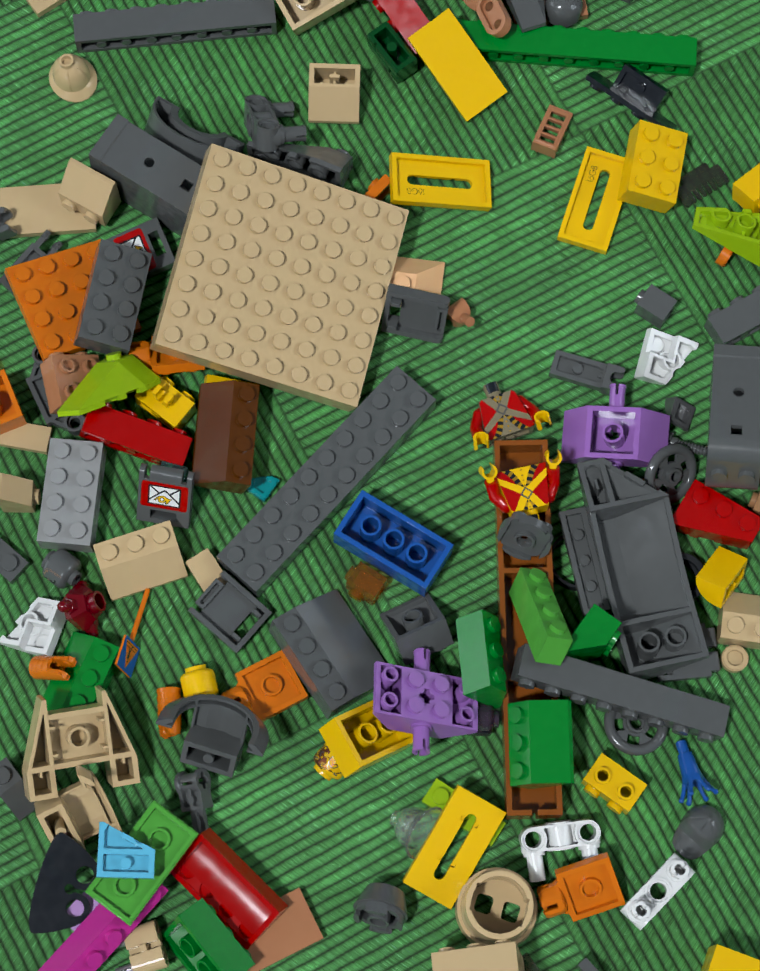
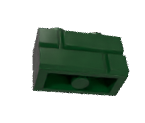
M387 21L367 35L368 47L386 70L391 73L397 84L418 70L417 58Z

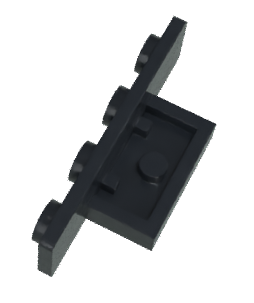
M629 63L624 65L614 83L596 71L587 74L585 79L590 82L589 85L594 90L604 91L611 96L610 99L615 104L625 105L631 109L632 115L638 119H646L651 123L671 129L676 128V124L657 112L669 90Z

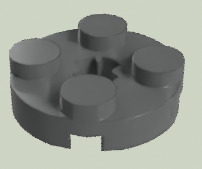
M516 511L512 513L511 517L506 518L501 523L497 539L498 542L501 541L503 544L502 549L514 558L531 560V556L539 555L540 559L545 557L551 549L553 528L548 522L528 516L524 512Z

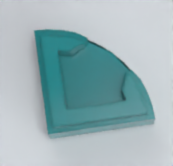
M272 476L253 478L251 486L246 491L265 503L280 483V480Z

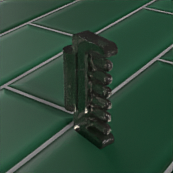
M703 163L680 177L682 186L678 189V197L686 208H690L692 203L695 204L697 200H701L702 196L706 197L707 193L711 194L712 189L716 191L718 187L721 188L723 185H727L729 179L718 164L709 169V166Z

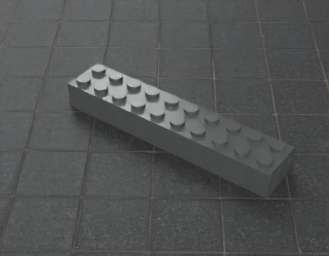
M396 366L216 556L218 563L256 598H259L435 410L436 399Z

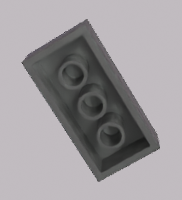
M101 239L96 248L73 345L104 354L121 351L122 355L128 354L152 253Z

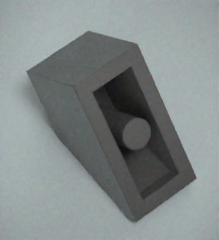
M5 757L0 761V797L21 822L35 811V802H30L27 799L22 775L12 761Z

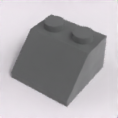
M428 592L425 597L420 595L379 614L405 666L414 663L413 651L417 648H424V654L425 650L429 649L432 654L454 644L446 619Z

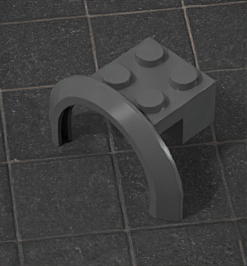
M199 694L176 699L163 708L156 721V724L172 729L177 717L181 713L194 708L191 727L183 743L180 762L205 768L206 770L231 778L241 759L248 726L252 733L248 743V753L263 757L269 741L268 730L255 713L240 702L220 695Z

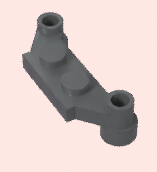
M35 346L32 350L34 360L30 377L25 380L48 427L54 425L74 436H79L85 419L83 415L58 417V414H50L40 364L43 361ZM80 424L79 427L73 428L74 425Z

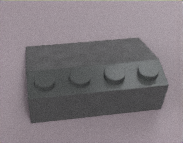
M337 589L298 605L272 620L269 627L270 633L327 720L373 692L374 663L376 661L385 663V661Z

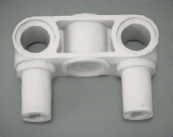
M590 819L546 822L523 828L520 831L518 840L521 846V853L527 859L530 882L546 880L543 861L545 851H560L578 847V850H581L582 860L598 855L597 848L600 847L601 843L599 825ZM585 824H590L593 827V835L589 839H583L580 835V829ZM532 831L536 832L539 836L538 844L533 847L527 846L525 842L526 835Z
M673 853L621 908L620 912L641 930L693 876L695 871L685 860L681 859L676 853ZM655 883L661 884L665 890V895L659 900L653 898L650 894V888Z

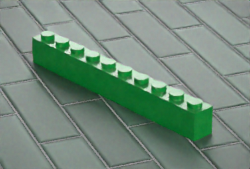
M456 18L486 61L621 71L624 65L629 63L642 73L693 77L696 67L697 38L688 35L640 34L637 31L615 32L612 29L600 31L590 30L587 27L573 29L565 28L561 25L543 26L522 33L519 25L511 22L509 32L501 38H496L487 33L481 20L467 21L462 18Z

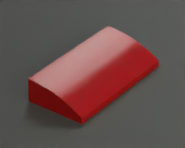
M211 828L198 835L171 872L197 900L203 898L207 904H210L215 909L218 918L225 926L232 930L234 938L247 950L288 907Z

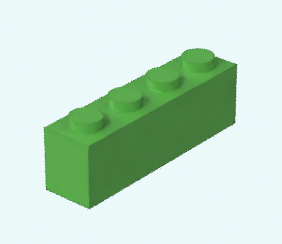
M520 567L509 594L534 660L539 663L561 666L573 639L546 573L542 570Z

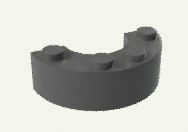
M160 96L154 100L144 131L202 166L205 152L212 143L239 153L243 152L245 143L225 132L208 134L197 131L186 125L179 118L180 107Z

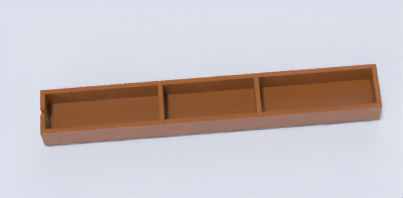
M494 440L492 449L493 465L497 468L498 472L543 462L546 463V467L549 465L544 455L545 451L548 450V440ZM549 504L547 511L538 514L541 521L551 524ZM494 505L498 620L501 625L500 639L504 651L502 657L506 673L505 683L507 691L501 705L505 820L530 819L532 813H535V819H557L563 815L562 785L536 789L510 786L508 703L526 700H558V697L544 694L543 689L536 687L534 689L522 688L518 686V682L510 680L517 649L525 643L528 644L509 591L520 567L529 569L537 568L546 573L554 592L552 545L549 553L540 559L538 555L531 556V560H521L507 554L502 549L503 544L501 541L498 542L497 536L501 523L506 518H509L508 513H502Z

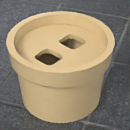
M490 867L472 874L467 883L463 885L455 902V916L461 932L471 943H481L485 946L492 945L497 940L508 939L511 942L515 941L518 946L529 937L535 927L538 916V904L532 887L521 875L510 869ZM479 894L493 898L489 914H484L474 909ZM506 902L518 905L520 908L515 923L501 918L503 906Z

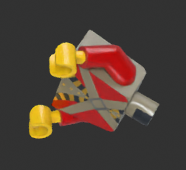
M497 381L483 386L487 398L479 401L478 409L473 412L469 429L473 438L474 450H478L479 444H485L486 449L493 446L494 440H513L533 433L534 422L539 431L542 430L541 423L548 422L549 425H552L549 412L540 410L524 396L517 395L514 390L501 393Z

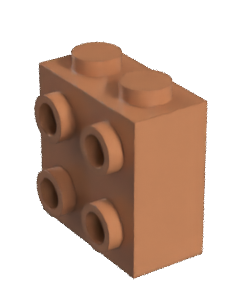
M55 352L50 354L40 364L50 414H57V411L93 366L99 362L98 354L88 355L87 352H78L73 355H64L63 352Z

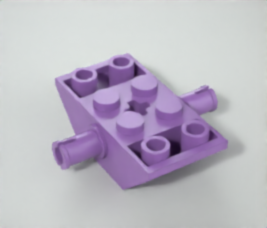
M616 383L610 384L609 406L587 405L564 411L561 463L577 464L605 458L618 469L622 466L647 467L653 455L668 445L670 415L640 407H625L627 386L619 383L617 394ZM617 432L619 437L616 440H611L609 437H612L613 433Z
M417 648L413 651L414 668L379 661L374 663L373 715L389 730L413 734L412 753L417 755L419 751V756H426L430 754V737L441 739L473 734L478 731V701L463 695L461 677L431 672V650L426 649L424 654V648Z

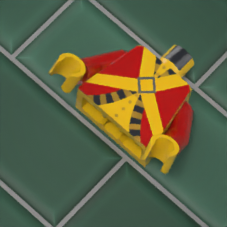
M557 449V458L553 460L549 459V450L545 451V459L549 464L547 467L546 463L543 462L498 472L497 468L489 462L491 471L485 474L484 469L480 466L478 472L486 479L484 484L489 500L502 513H508L509 517L512 516L513 512L521 511L528 516L540 519L538 513L547 511L549 504L555 500L560 485L559 464L562 461V454L559 449Z

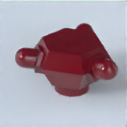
M81 580L58 603L57 608L60 612H65L66 619L77 629L85 631L87 635L97 637L99 634L97 627L99 625L98 618L102 611L106 609V601L101 592L92 591L88 583Z

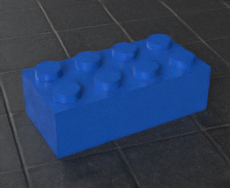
M361 490L333 536L334 543L425 597L451 556L454 544Z

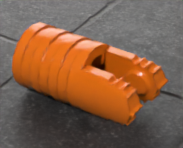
M37 655L29 663V673L36 680L68 681L70 675L65 672V667L73 668L77 661L71 656Z
M161 687L156 689L157 716L159 717L167 704L181 698V688ZM182 713L177 717L172 729L158 725L160 737L167 739L168 737L181 734Z

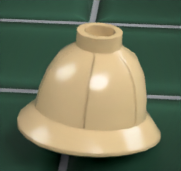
M67 53L57 58L51 66L49 82L52 90L60 98L76 103L85 101L93 95L97 87V74L89 61L75 54Z

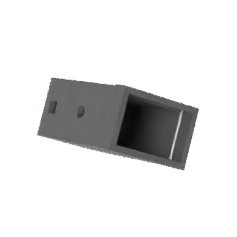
M117 114L88 154L91 168L116 181L121 201L151 219L157 217L161 225L182 236L201 165Z
M714 344L709 395L705 486L758 490L760 479V347Z

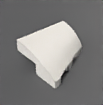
M654 328L647 329L634 378L653 384L666 385L673 377L674 371L682 367L685 363V358L691 351L698 348L699 343L679 335L672 336Z
M38 597L30 605L29 610L15 621L18 626L7 637L4 635L0 637V644L33 655L52 656L66 622L65 612H60L57 608L60 601Z

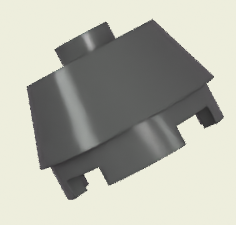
M376 882L368 884L353 905L355 910L353 918L355 922L359 923L362 920L370 924L369 930L373 932L391 934L392 929L396 928L402 931L403 924L408 920L404 892L387 883Z

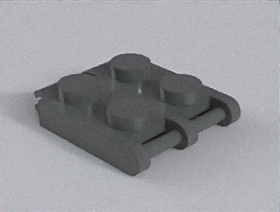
M700 623L707 648H716L715 628H705V623ZM718 651L709 652L710 656L707 659L668 672L666 675L657 676V682L711 678L712 672L720 671Z

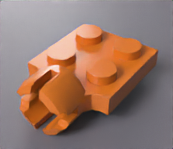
M152 338L150 342H132L128 354H133L156 375L205 370V366L151 350Z
M282 650L235 673L238 683L235 687L221 694V696L240 702L255 713L263 722L308 699L307 692Z
M608 852L555 869L556 879L537 888L538 899L546 918L569 914L572 921L575 922L626 904Z

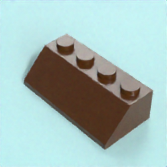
M236 380L203 383L200 385L192 472H195L194 486L242 494L251 486L260 385Z

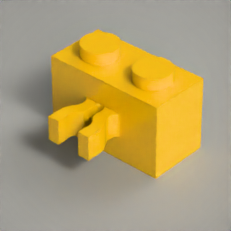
M157 375L161 383L147 391L136 393L134 395L136 403L170 430L172 428L181 430L197 412L194 403L195 399L184 390L180 392L174 388V382L167 376L162 375L160 377Z

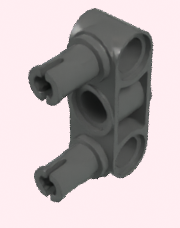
M249 95L245 98L244 125L248 136L251 137L257 150L261 152H274L278 149V146L284 145V142L306 141L307 130L305 125L283 126L279 124L277 119L281 117H294L293 101L271 102L261 95Z

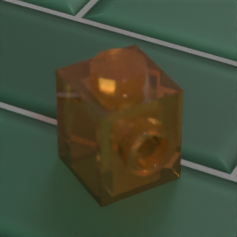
M361 561L357 567L352 566L344 578L347 580V594L358 602L364 600L371 606L374 605L387 586L388 580Z

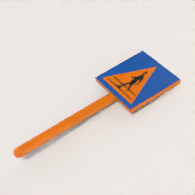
M146 588L130 638L127 635L123 636L115 661V665L128 678L132 676L140 651L134 640L148 600L149 588Z

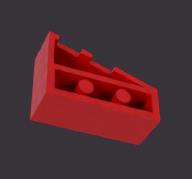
M696 479L673 515L676 532L687 534L694 538L701 537L714 540L716 543L748 549L760 530V516L712 488L706 487L705 484Z

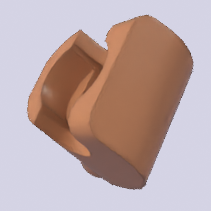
M460 298L449 306L447 319L452 322L454 327H462L463 325L471 327L475 323V319L470 316V307L464 298Z

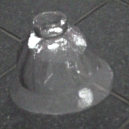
M408 807L401 811L396 810L391 815L390 824L394 826L396 838L405 847L409 858L415 859L442 812L440 807L428 809Z

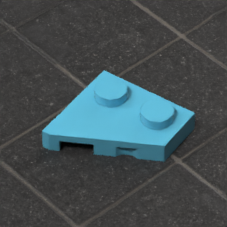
M99 822L96 877L154 879L156 850L105 822Z

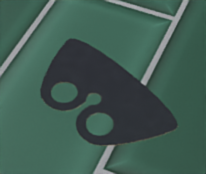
M62 832L58 833L51 842L36 882L29 915V929L34 934L55 932L81 924L90 913L88 899L80 893H66L65 886L72 884L75 889L86 890L96 878L97 863L80 844ZM83 866L90 867L94 873L92 881L86 884L79 882L76 878L77 870ZM71 900H79L84 905V911L78 917H72L66 911V906Z

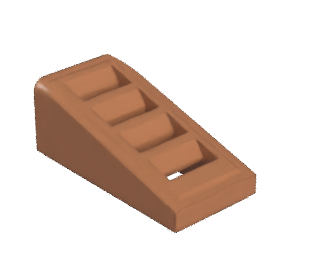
M549 105L533 139L531 150L555 158L573 113ZM553 113L558 116L564 117L565 120L562 121L554 117H551V114ZM548 121L560 125L561 128L559 129L557 127L549 125ZM545 129L557 133L558 135L555 136L544 131ZM545 137L547 139L553 140L554 144L542 140L541 138Z

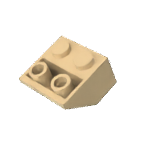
M309 64L308 123L359 124L360 64Z

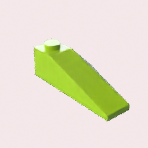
M696 207L692 229L760 267V213H752L751 209H743L742 212H730L727 208Z
M121 351L106 354L105 359L93 366L60 407L57 414L58 417L83 415L106 406L107 402L126 399L127 394L134 392L135 389L136 393L147 391L160 384L161 381L154 372L133 354L122 355Z

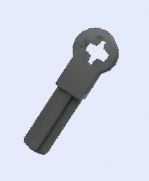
M198 768L192 773H187L186 771L178 772L174 779V786L179 794L182 812L190 811L193 829L200 834L209 828L206 808L213 807L210 774L205 768Z

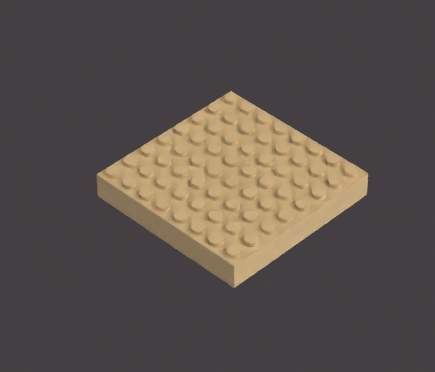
M212 143L204 155L150 349L347 412L352 411L358 406L409 210Z

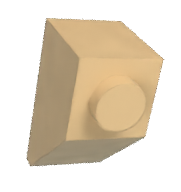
M0 473V508L2 511L35 513L36 505H40L41 492L40 489H37L34 481Z

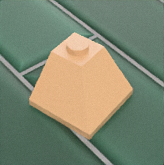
M397 256L390 283L441 295L445 262Z

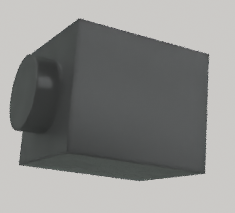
M651 284L647 291L642 289L634 300L637 304L634 313L661 329L673 312L677 300Z

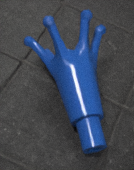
M680 740L675 743L679 753L677 758L682 776V791L678 801L679 803L684 802L687 790L686 805L691 806L694 794L693 787H697L704 801L707 802L709 798L706 796L703 787L708 792L712 791L714 794H718L719 791L701 773L693 753L688 749L686 740Z

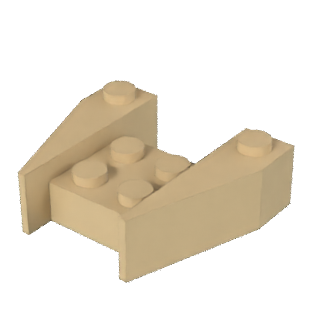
M95 686L97 703L47 711L46 700L41 695H36L22 765L25 796L30 802L58 798L55 770L78 765L104 762L107 782L113 788L140 783L137 754L106 690L101 686Z

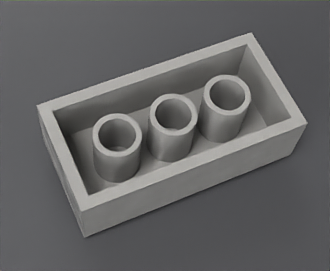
M50 438L36 540L42 549H64L66 551L94 553L93 545L96 541L107 454L103 442Z

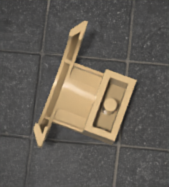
M78 765L76 766V772L80 781L59 790L58 798L37 801L34 803L36 817L50 843L58 833L62 832L86 850L84 840L99 833V822H105L121 832L123 830L95 774Z

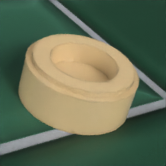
M739 645L726 647L720 656L722 667L730 673L742 671L747 666L749 660L748 653Z

